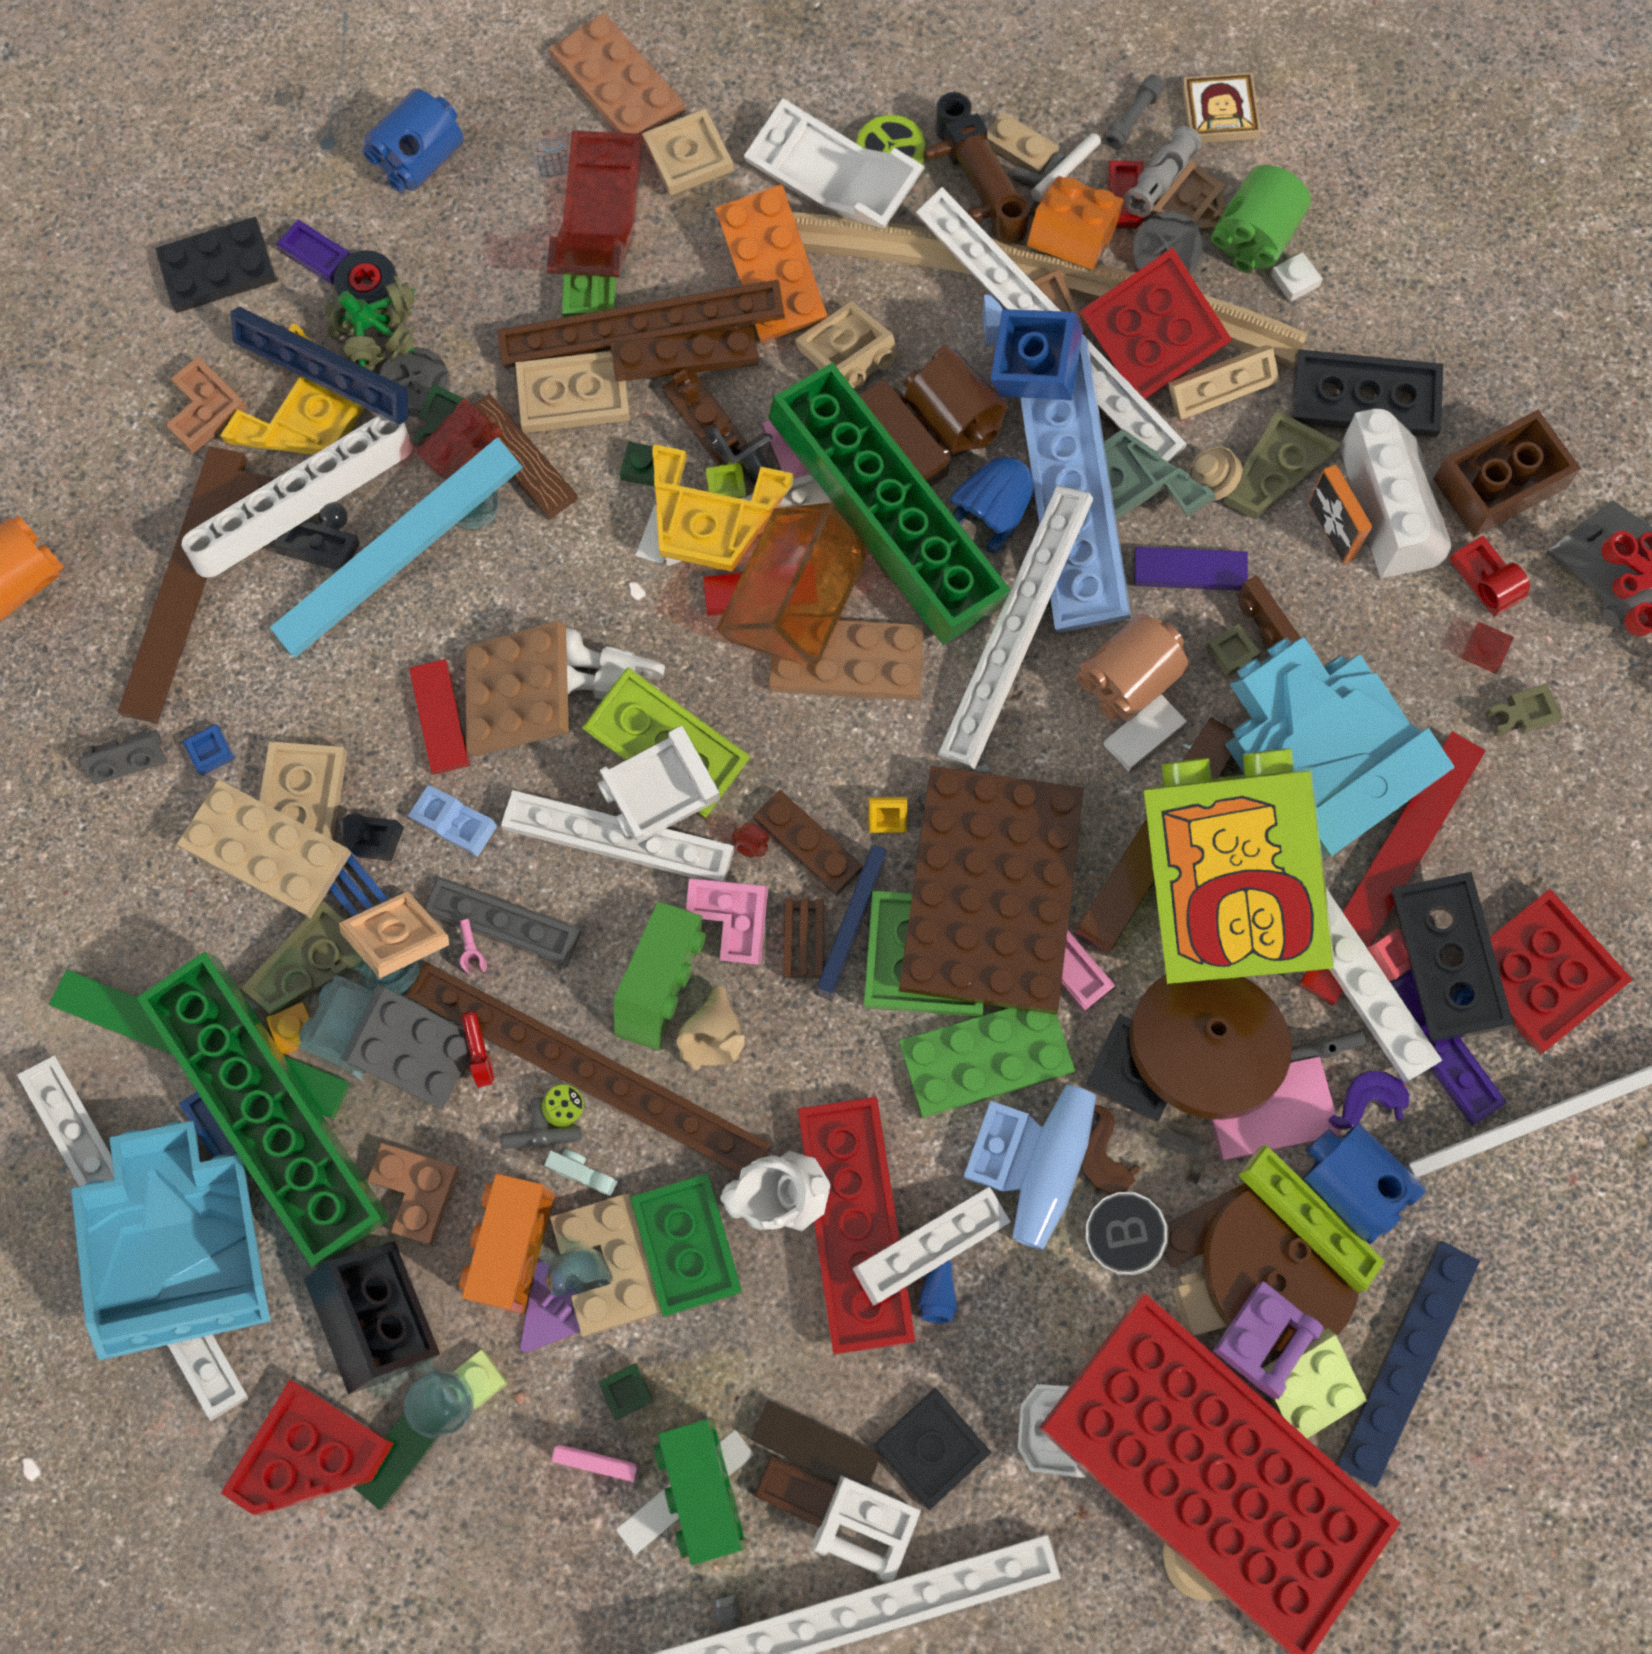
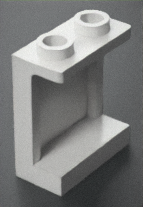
M683 726L669 732L668 739L611 769H608L607 766L600 769L603 780L597 783L607 803L609 804L615 800L622 814L616 816V819L626 837L633 834L637 843L648 839L720 800L719 791Z

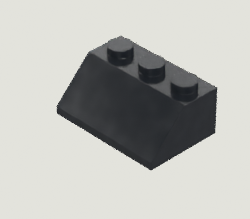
M395 1241L329 1260L304 1279L348 1395L383 1383L440 1355Z

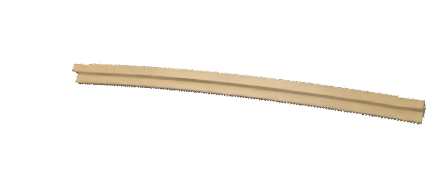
M792 212L805 252L885 260L971 274L927 227L888 222L885 228H880L845 219L841 216ZM992 239L1030 280L1059 268L1071 296L1094 302L1134 274L1133 272L1097 263L1095 268L1091 270L1029 246L1015 243L1006 244ZM1204 295L1232 338V342L1228 345L1247 352L1268 345L1273 348L1277 363L1291 369L1293 368L1295 355L1298 349H1302L1308 333L1262 314Z

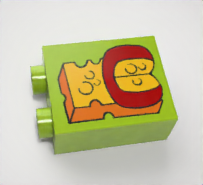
M1292 748L1242 754L1245 773L1243 775L1212 778L1210 758L1162 763L1163 784L1151 785L1144 790L1167 984L1334 969V951L1312 766L1294 768Z

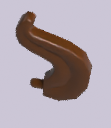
M1095 1105L1094 1113L1098 1116V1122L1090 1132L1088 1147L1081 1164L1082 1174L1093 1187L1109 1195L1117 1192H1127L1136 1181L1133 1176L1140 1171V1166L1135 1164L1127 1169L1123 1163H1116L1106 1155L1105 1148L1113 1132L1115 1121L1107 1108Z

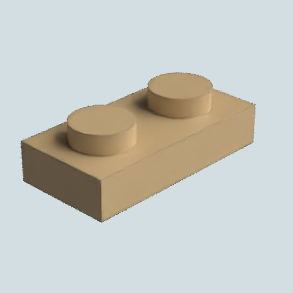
M1002 112L988 128L987 141L994 152L1015 165L1040 175L1043 174L1053 154L1059 152L1060 146L1005 112Z

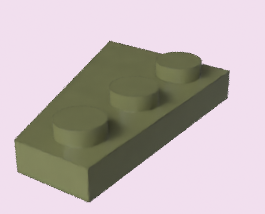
M1277 410L1244 464L1241 480L1237 487L1224 498L1223 503L1256 520L1337 454L1343 444Z
M322 901L311 919L307 917L246 981L241 989L269 1014L273 1015L365 963V961L340 933L339 923L345 919Z

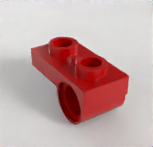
M1484 535L1454 552L1449 559L1494 618L1523 601L1529 594L1530 582L1524 570L1513 562L1506 565Z

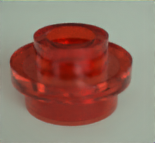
M744 823L742 827L734 830L732 840L739 853L749 858L755 856L762 857L766 854L769 836L761 827L753 823Z

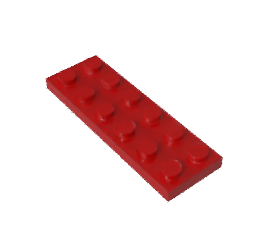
M877 1097L798 1108L804 1155L817 1160L830 1183L825 1212L814 1221L833 1356L915 1343L907 1286L873 1306L852 1269L900 1240Z

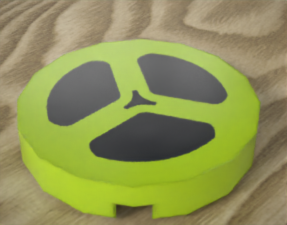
M885 115L876 117L866 123L858 134L856 144L862 148L889 154L893 148H896L920 164L923 163V151L925 149L923 132L913 121L903 116Z

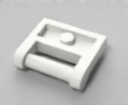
M841 1476L822 1525L813 1540L812 1551L823 1556L827 1553L833 1554L877 1573V1578L884 1582L894 1581L921 1510ZM839 1524L890 1545L886 1555L883 1557L836 1537Z

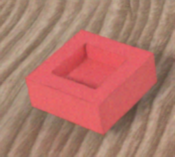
M1399 928L1388 932L1366 947L1389 981L1398 978L1410 969L1402 933Z

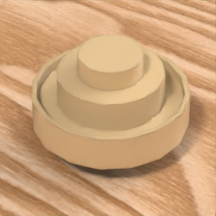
M1220 446L1211 447L1200 453L1189 467L1188 474L1202 486L1206 485L1215 493V500L1213 501L1228 496L1237 487L1241 480L1243 469L1241 461L1230 449Z

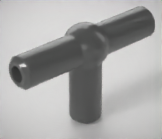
M1060 152L1054 153L1042 175L1023 167L1015 166L1011 177L1016 181L1036 187L1065 159V156ZM1030 195L1028 199L1030 203L1029 216H1034L1041 201L1034 200Z
M1359 1030L1334 1037L1321 1036L1314 1042L1292 1047L1291 1062L1319 1056L1321 1058L1336 1056L1341 1051L1364 1046L1366 1044L1365 1035Z
M535 1097L530 1101L532 1130L502 1133L500 1135V1144L502 1149L532 1146L543 1149L551 1144L579 1142L582 1139L581 1127L569 1126L548 1129V1121L545 1119L541 1107L544 1097Z

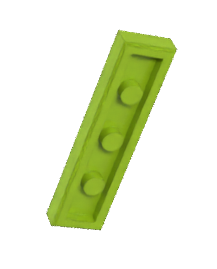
M1266 1144L1259 1147L1238 1176L1357 1293L1367 1290L1385 1260L1362 1240Z

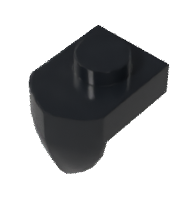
M356 813L348 814L340 819V831L343 842L356 857L392 861L404 826L397 820L365 817Z

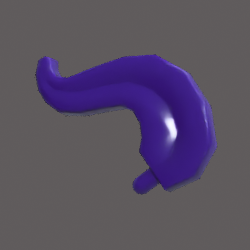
M1367 1071L1352 1079L1346 1091L1342 1116L1332 1115L1328 1118V1122L1340 1130L1351 1129L1360 1122L1368 1101L1377 1102L1385 1109H1394L1395 1118L1401 1120L1403 1118L1402 1109L1405 1110L1409 1106V1092L1401 1079L1383 1071Z

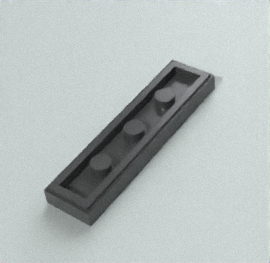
M437 877L424 906L426 912L434 919L461 928L460 920L469 919L472 933L565 967L568 966L582 933L580 928Z

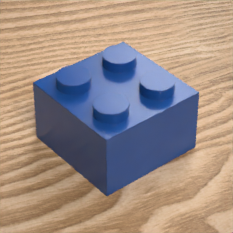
M1002 309L991 381L1000 396L1072 400L1083 328L1075 312Z

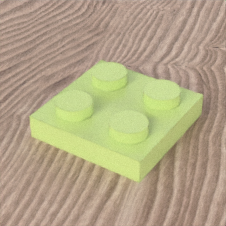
M1329 1328L1325 1329L1316 1341L1312 1340L1284 1382L1286 1389L1281 1397L1275 1399L1270 1396L1276 1411L1306 1438L1311 1437L1367 1402L1336 1334ZM1277 1360L1262 1369L1270 1373Z

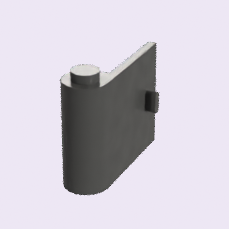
M1612 500L1547 550V555L1604 596L1602 603L1604 619L1612 627L1626 630L1624 625L1626 613L1640 603L1649 602L1652 604V589L1639 591L1628 599L1617 597L1613 591V582L1626 573H1631L1635 576L1640 574L1624 563L1616 565L1606 562L1601 555L1602 544L1607 537L1617 531H1627L1637 538L1646 532H1652V527ZM1644 541L1645 546L1650 549L1648 543ZM1624 582L1625 588L1629 590V586Z

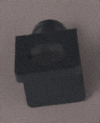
M707 425L703 428L704 433L724 465H733L736 462H742L755 485L760 467L770 468L760 452L762 445L773 439L770 433L760 434L732 452L716 425Z

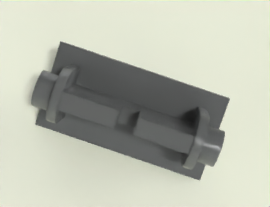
M149 728L144 729L143 732L124 737V744L121 745L117 740L98 746H89L88 751L83 752L82 757L78 758V761L94 785L168 762L159 744H162V740L158 730L150 731Z

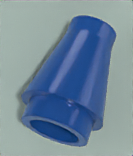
M951 1261L943 1263L925 1276L917 1309L921 1311L920 1319L923 1321L951 1323L953 1322L954 1313L958 1312Z

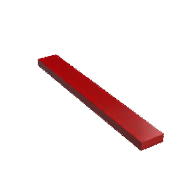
M1453 731L1448 735L1442 745V749L1454 765V768L1409 800L1342 911L1366 947L1371 945L1394 906L1391 889L1408 883L1486 752L1485 749ZM1329 969L1306 971L1298 986L1331 1006L1336 1004L1343 992Z

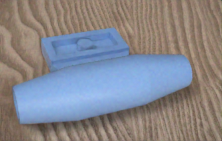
M1065 1085L1043 1127L1028 1113L990 1101L964 1178L1002 1193L1020 1190L1012 1239L1023 1245L1044 1250L1067 1208L1089 1143L1096 1095L1077 1086Z

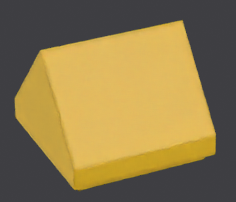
M907 797L868 798L869 833H907Z

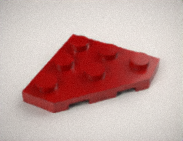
M290 1379L220 1494L252 1515H265L371 1482L394 1443L304 1385Z

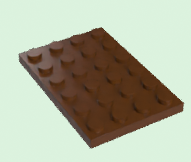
M930 766L899 992L1057 1015L1083 787Z

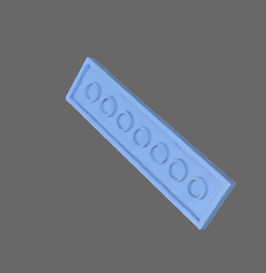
M1084 335L1081 341L1072 400L1020 398L1039 524L1057 485L1088 492L1093 497V502L1050 597L1054 626L1057 633L1132 619L1088 340Z

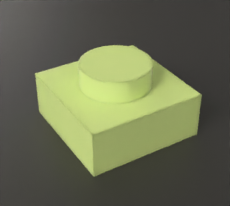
M482 1349L448 1376L472 1410L479 1408L508 1384L485 1350Z

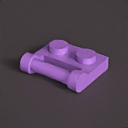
M1263 1281L1257 1283L1213 1351L1264 1393L1272 1398L1279 1399L1286 1389L1284 1382L1312 1340L1316 1341L1324 1328L1316 1319L1301 1312ZM1289 1324L1297 1331L1270 1373H1268L1260 1365L1286 1325Z

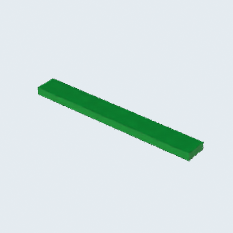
M66 969L49 1006L173 1055L135 996ZM284 1056L322 1115L334 1120L351 1083Z

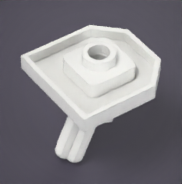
M1037 1384L1021 1404L1018 1450L1031 1472L1086 1478V1471L1038 1429L1070 1386Z

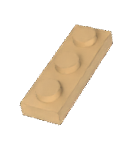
M1264 345L1169 382L1168 386L1175 417L1183 420L1278 383L1279 376L1273 348Z

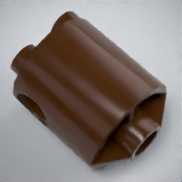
M948 345L942 346L934 353L931 362L922 370L916 369L912 371L904 380L903 384L907 388L905 402L924 419L926 425L954 455L964 454L972 449H983L998 436L1008 404L957 350H951Z

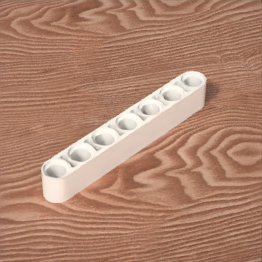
M378 415L189 531L182 539L181 545L197 574L202 577H213L222 573L320 512L326 504L336 502L411 454L413 444L404 422L399 425Z

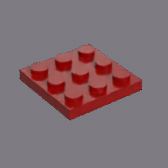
M1173 247L1080 311L1117 371L1144 399H1147L1168 385L1169 382L1174 381L1232 342V338Z
M1551 889L1490 936L1513 1024L1539 1055L1546 1052L1633 980Z

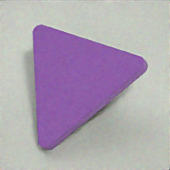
M544 1261L536 1264L520 1344V1349L526 1353L581 1332L571 1297L581 1292Z

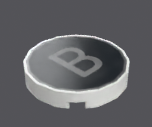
M1117 1192L1103 1198L1092 1209L1086 1223V1242L1092 1256L1104 1268L1119 1275H1138L1151 1270L1161 1259L1163 1253H1165L1169 1243L1168 1224L1163 1212L1149 1198L1135 1192Z

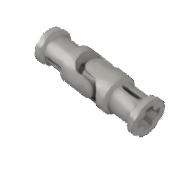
M1179 126L1173 132L1170 143L1164 145L1157 152L1148 168L1140 174L1135 188L1129 189L1124 195V205L1131 214L1143 218L1153 211L1154 202L1167 193L1171 184L1186 168L1188 158L1200 150L1201 137L1197 131L1187 126Z

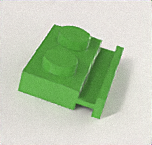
M565 251L563 318L615 309L616 251H611V254H601L600 251Z

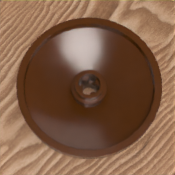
M1164 975L1144 993L1131 1020L1130 1048L1135 1065L1144 1081L1169 1105L1196 1117L1224 1120L1242 1117L1254 1112L1274 1096L1289 1070L1292 1045L1286 1021L1277 1005L1266 992L1245 977L1167 984V978Z

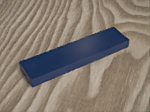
M873 845L869 850L817 985L819 997L830 1001L833 1000L871 901L872 891L876 888L886 862L885 848Z

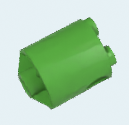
M1272 165L1254 167L1248 172L1217 222L1215 230L1210 237L1212 244L1230 257L1235 268L1241 272L1250 273L1253 269H1269L1277 263L1307 214L1312 202L1310 192L1299 178L1281 167Z

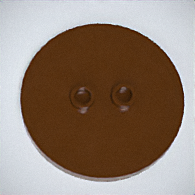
M1252 1189L1246 1190L1230 1199L1212 1221L1203 1251L1204 1278L1210 1299L1228 1327L1257 1283L1264 1281L1301 1312L1316 1319L1323 1326L1324 1330L1329 1328L1336 1336L1343 1330L1354 1312L1359 1293ZM1287 1324L1269 1352L1282 1354L1297 1330Z

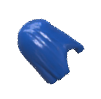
M1004 456L993 459L964 481L950 498L951 503L956 505L953 516L959 524L971 512L978 518H984V523L991 529H994L996 533L986 547V550L990 553H997L1011 537L1030 504L1034 492V482L1029 468L1018 458Z

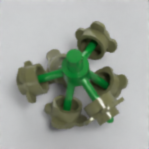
M397 275L393 276L394 283L385 286L388 297L368 304L364 299L356 300L349 291H344L338 297V302L341 305L336 306L333 303H329L323 309L329 324L327 334L332 339H338L343 335L351 336L344 346L346 355L342 357L371 371L379 361L385 358L384 353L375 344V341L370 337L364 336V330L368 329L371 325L375 333L385 335L387 343L384 348L392 353L389 360L393 361L397 354L405 357L408 352L414 351L413 345L416 339L411 335L416 327L413 325L408 330L403 325L407 322L408 316L412 315L410 305L415 303L413 296L415 292L413 289H410L407 282L401 284Z

